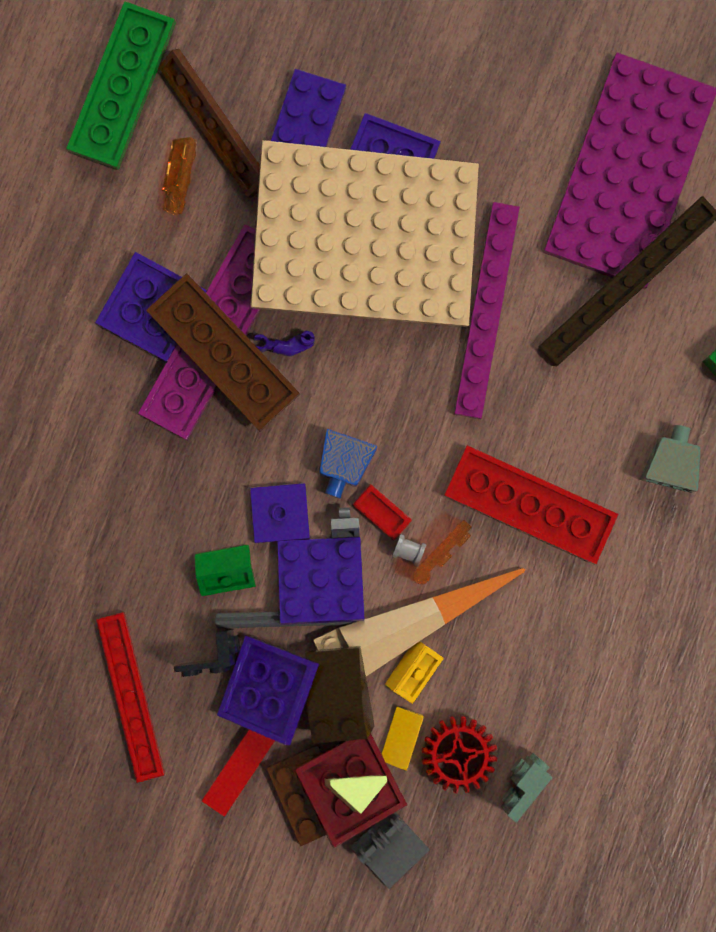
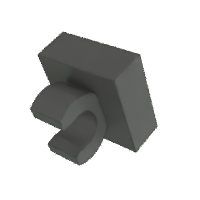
M350 507L339 508V519H331L332 538L360 537L359 518L350 517Z

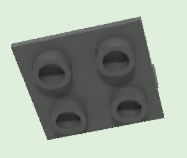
M396 812L374 824L351 846L357 853V858L363 864L366 863L388 889L430 851Z

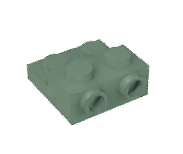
M534 753L525 759L520 758L511 769V772H513L511 779L517 787L515 789L511 787L502 798L504 802L502 808L507 816L516 823L553 778L547 772L550 767Z

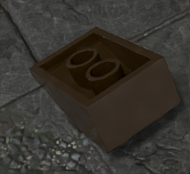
M361 646L306 651L305 658L319 664L307 696L308 720L313 743L368 739L375 725Z

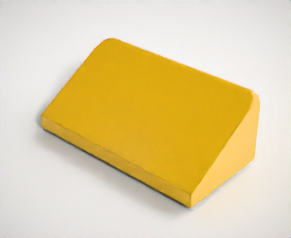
M419 641L408 649L385 685L413 704L444 658Z
M396 707L381 753L386 763L407 771L424 718L422 714Z

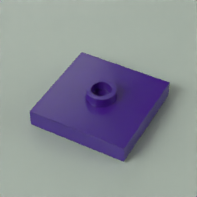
M305 483L250 488L255 543L310 539Z

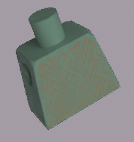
M674 425L671 439L665 437L657 439L641 475V481L688 493L698 491L701 449L700 446L687 443L690 428Z

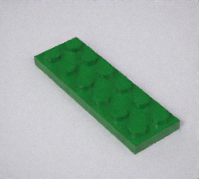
M124 1L66 149L68 152L119 170L176 25L175 19Z

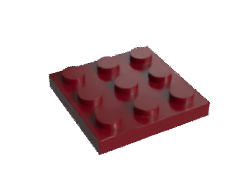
M371 734L368 739L344 741L293 769L332 847L340 845L407 806ZM375 775L387 776V783L361 814L350 809L325 786V779Z

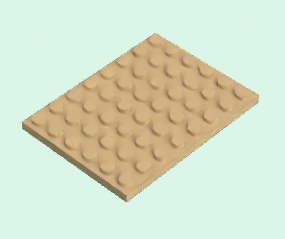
M262 140L250 308L468 327L479 164Z

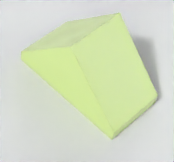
M383 775L325 779V786L350 809L360 814L387 783V776Z

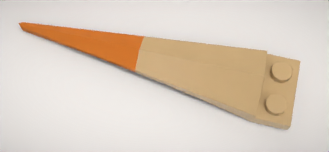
M521 568L367 618L365 621H358L339 627L314 639L313 642L317 650L361 646L365 674L368 676L524 573L526 569Z

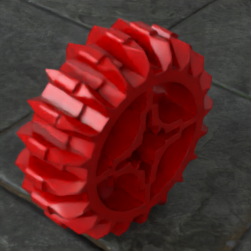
M454 716L449 717L451 726L447 727L445 722L440 720L439 724L442 728L440 732L434 727L430 729L435 738L432 739L425 736V742L430 744L431 747H422L421 751L424 754H430V757L423 758L422 763L424 765L432 764L431 767L427 768L426 774L432 775L437 773L432 781L434 784H438L443 779V790L446 791L451 783L453 784L452 789L454 793H458L459 785H463L465 793H469V783H473L474 787L479 789L480 785L477 781L479 777L484 782L489 780L484 771L487 770L491 773L495 771L494 767L488 764V761L497 762V756L489 754V752L497 750V746L495 744L487 745L493 739L492 734L482 736L486 731L484 725L475 730L477 725L475 719H472L469 726H467L465 716H461L460 724H456ZM459 732H466L475 736L481 746L464 745ZM451 734V747L441 754H436L440 742L447 735ZM456 741H458L462 751L467 752V755L463 756L464 759L461 760L462 768L457 758L451 757L453 752L456 753ZM482 754L478 767L468 774V762L477 757V755ZM437 763L455 764L460 777L445 773Z

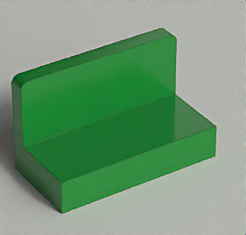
M249 545L195 555L196 579L201 597L256 587Z

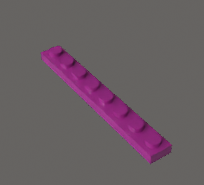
M497 202L492 204L454 415L482 419L519 206Z

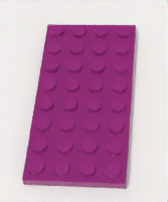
M617 52L543 253L613 278L670 225L714 102L716 87Z

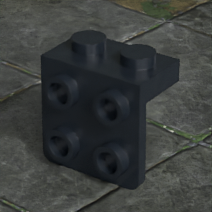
M233 630L217 632L218 659L181 663L174 666V672H181L182 677L199 675V673H203L202 669H210V674L227 672V670H230V666L236 663V653L240 652L239 636L234 635Z

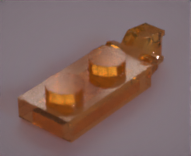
M192 137L172 140L162 191L165 192L163 210L174 215L182 214L186 204L185 197L191 181L190 175L193 161L196 157L198 140Z

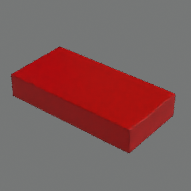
M371 484L353 503L355 508L393 541L412 521L411 518Z

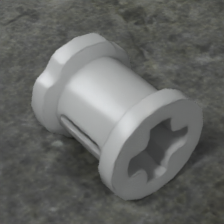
M401 534L392 557H401L413 562L414 566L418 567L427 544H417L405 539V536Z

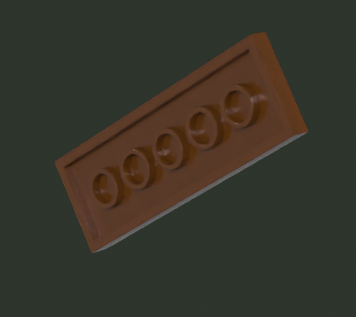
M187 273L146 310L259 432L300 395L297 389Z

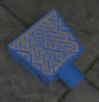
M327 429L320 467V475L330 478L325 494L341 499L345 484L357 487L376 453L377 446Z

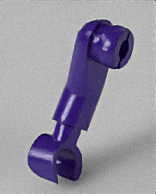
M305 330L287 341L268 340L266 336L261 334L256 335L254 340L264 341L265 346H256L262 353L268 349L273 350L272 353L290 357L311 348L314 345L315 337L311 331Z

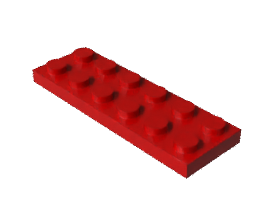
M468 445L444 494L445 497L594 565L597 564L619 515Z

